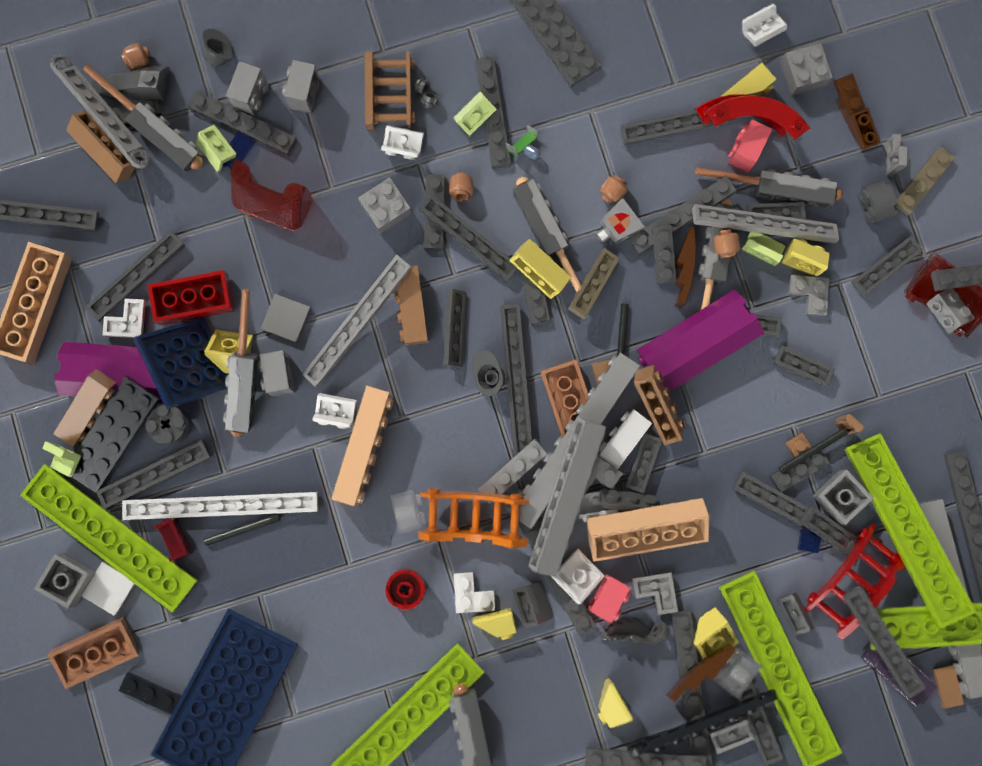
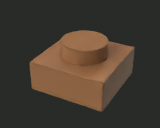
M803 433L785 442L793 458L811 448Z

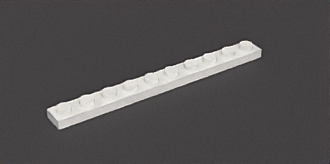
M318 492L122 500V520L318 512Z

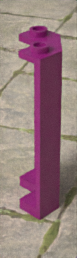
M733 290L637 349L640 356L637 359L643 368L655 365L656 370L662 374L664 387H668L669 391H672L763 335L764 331L754 312L751 313L746 307L747 302Z
M65 341L62 344L57 355V361L61 362L60 371L55 373V385L58 395L76 397L86 378L97 369L116 382L113 390L116 391L124 377L129 376L159 396L160 399L157 403H163L137 347Z

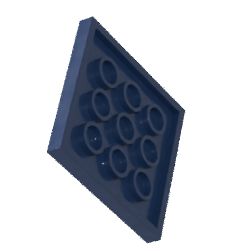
M203 317L145 333L133 339L167 410L228 389L225 383L229 373H224L205 356L204 352L212 334Z

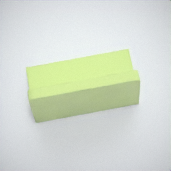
M479 92L454 119L470 136L497 109Z
M215 125L198 132L196 144L217 172L221 171L223 163L236 157L235 151Z
M750 232L742 250L776 266L783 257L781 254L785 245L761 233Z
M45 441L42 449L55 455L50 467L66 476L72 477L81 455L62 446Z

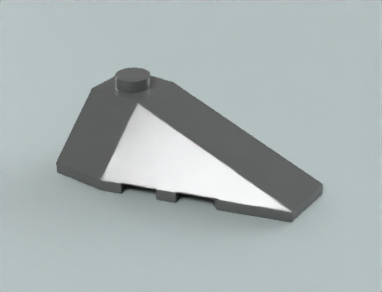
M146 66L136 70L104 76L103 78L127 99L164 100L170 68L169 66ZM93 79L92 87L102 98H115Z

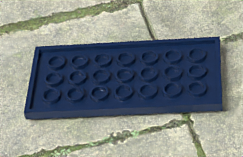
M228 608L158 739L151 756L170 766H236L298 643Z

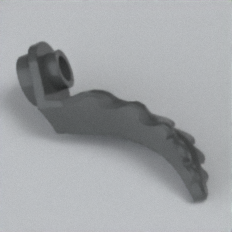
M621 618V624L613 621V626H607V631L604 630L600 640L611 641L612 639L618 640L622 638V641H628L632 639L635 644L647 643L653 646L659 641H665L669 636L670 629L664 622L655 624L653 628L649 629L637 618H632L631 622L626 618Z

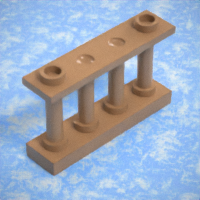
M406 51V60H377V58H374L373 52H365V125L367 130H375V124H378V122L407 121L408 130H412V123H415V112H412L411 69H414L415 65L410 51ZM406 67V78H377V76H374V70H377V68ZM406 85V96H377V94H374V88L378 86ZM407 103V114H378L374 112V106H378V104Z

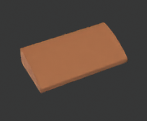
M577 359L540 371L562 437L568 432L565 428L570 420L575 421L578 417L576 411L582 403L586 405L589 400L586 397L588 392Z
M122 617L52 649L48 657L64 688L67 689L137 657L139 653L125 618Z

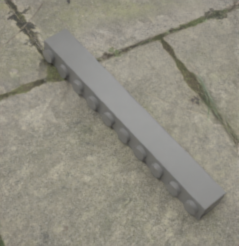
M622 353L618 357L614 355L608 363L611 366L608 372L603 371L597 381L600 382L596 389L592 387L586 396L589 398L586 405L582 403L576 411L578 417L601 424L640 365ZM572 419L565 428L568 431L564 437L560 435L554 445L557 448L554 453L549 451L543 460L546 463L543 469L538 468L532 478L535 479L531 486L527 484L521 493L524 495L523 498L530 500V504L519 505V521L530 529L549 503L575 421Z
M943 499L918 503L967 593ZM981 644L948 646L950 654L953 655V665L959 678L961 694L970 699L982 697Z

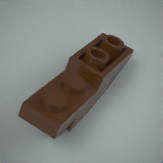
M852 73L833 81L839 96L837 102L841 113L860 148L865 150L880 144L881 142L869 108L865 109L854 74Z

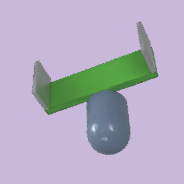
M527 125L528 133L513 146L506 143V149L515 156L524 150L526 156L537 160L540 158L541 153L530 144L538 138V132Z

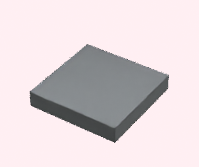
M274 294L261 330L297 343L311 307Z

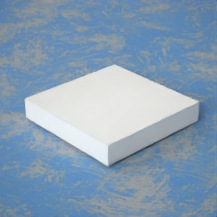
M575 549L562 564L557 576L551 577L579 605L605 576L579 549Z
M102 562L83 592L82 597L116 616L135 584L106 562Z

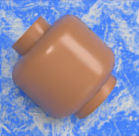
M135 43L124 48L121 56L128 69L136 70L149 65L151 54L147 46L143 47L140 43Z
M460 172L450 178L449 193L455 200L460 202L466 201L473 195L474 181L470 175Z
M617 175L614 177L609 176L600 188V192L603 194L602 199L609 204L612 201L618 203L628 191L627 182Z
M731 229L720 230V234L714 237L715 253L720 255L721 258L736 256V253L740 251L739 235L732 233Z

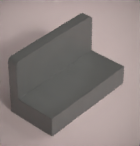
M541 581L513 590L525 628L539 625L553 618Z

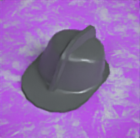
M212 28L203 31L204 46L202 54L210 62L212 68H216L217 65H223L227 60L233 58L230 41L222 32Z
M487 350L477 352L472 358L471 363L476 385L483 395L493 396L502 388L505 382V373L500 368L499 362L492 352Z

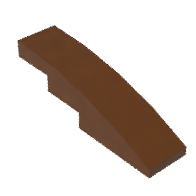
M690 227L675 262V266L681 268L675 286L681 288L675 306L680 308L686 303L695 267L696 244L695 229L693 227Z
M729 644L707 656L681 677L666 695L676 703L687 687L694 692L706 676L713 681L736 651V648Z

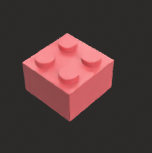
M753 119L748 125L744 124L734 146H732L728 157H730L728 164L749 173L757 162L772 129Z
M605 574L587 609L610 623L613 620L616 621L621 613L620 606L623 602L626 603L631 595L629 592L630 587Z

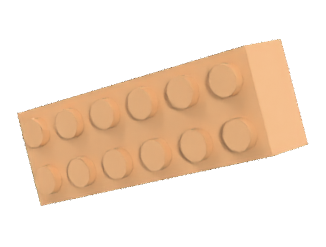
M28 242L0 318V355L32 365L35 364L72 257L63 252Z
M366 386L332 500L352 506H359V503H363L366 492H363L365 484L368 485L371 479L369 470L371 466L375 465L377 455H375L376 447L380 448L383 439L380 434L382 429H386L388 423L387 411H391L394 403L389 392Z
M703 498L587 518L588 542L593 562L708 542L709 515Z

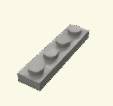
M534 439L484 483L478 491L481 493L503 494L546 456L548 452Z

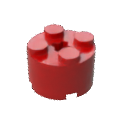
M402 569L392 574L385 588L386 598L389 603L402 610L416 607L422 601L426 592V584L423 577L412 569ZM403 584L410 586L409 594L401 591Z

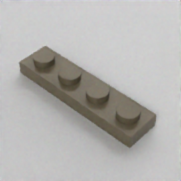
M940 146L897 198L898 204L894 206L907 216L910 215L955 157Z
M605 248L601 250L569 305L568 310L582 319L587 317L619 261V257Z

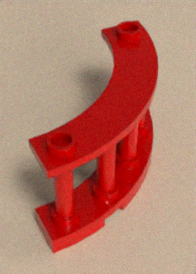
M729 94L713 98L694 108L705 125L712 121L715 127L737 117L756 116L768 123L780 137L789 133L793 140L811 129L806 121L791 107L777 100L762 96Z
M874 524L860 530L857 535L859 538L842 565L816 593L812 592L807 598L808 603L805 610L809 612L815 606L821 609L838 623L837 626L839 628L836 635L842 640L860 624L853 613L847 618L841 617L824 603L822 599L831 591L844 601L842 596L846 593L837 584L846 574L868 592L867 597L873 607L876 608L897 579L894 576L897 571H902L905 566L899 553H893L872 536L876 527ZM867 543H870L888 558L889 564L887 568H884L864 551ZM858 557L880 574L881 579L876 586H872L851 569Z

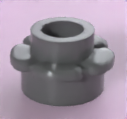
M423 77L415 81L414 90L418 96L429 91L430 82Z
M424 92L423 97L420 99L423 106L433 108L438 105V96L436 94Z

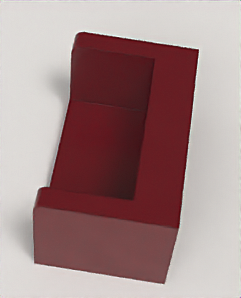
M170 518L154 526L155 530L160 531L171 555L168 558L169 562H175L193 553L178 518Z

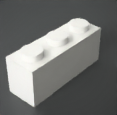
M634 409L630 413L628 411L625 412L620 419L622 421L620 427L617 428L615 426L609 434L611 439L608 443L603 442L598 449L600 452L598 456L617 470L652 424Z

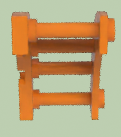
M429 488L428 492H420V496L429 498V526L426 530L419 531V539L427 542L453 541L454 537L465 538L467 542L480 543L485 539L493 540L492 544L511 549L528 547V539L520 537L518 533L519 505L530 504V500L522 498L521 494H510L509 496L481 492L440 491L438 488ZM451 498L450 526L448 529L438 530V527H436L437 499ZM459 498L473 499L472 527L470 530H459ZM481 500L494 501L493 530L491 532L481 531L482 528H480ZM502 503L512 504L511 530L509 534H503V530H501Z

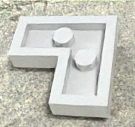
M125 299L123 317L104 316L102 335L135 338L142 335L146 301L142 299Z
M473 572L454 573L456 613L495 611L494 590L474 592Z

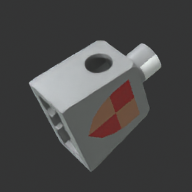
M622 198L602 218L600 225L603 229L596 236L601 243L611 238L615 244H618L643 230L645 226Z

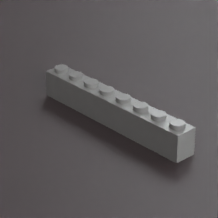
M579 417L576 418L528 567L536 573L556 577L561 569V561L564 553L567 551L568 540L574 530L576 516L580 512V504L586 493L588 480L592 475V467L595 459L598 457L600 443L605 436L606 427L599 423Z

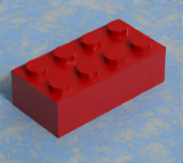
M224 270L148 285L153 321L160 326L235 311L229 275Z

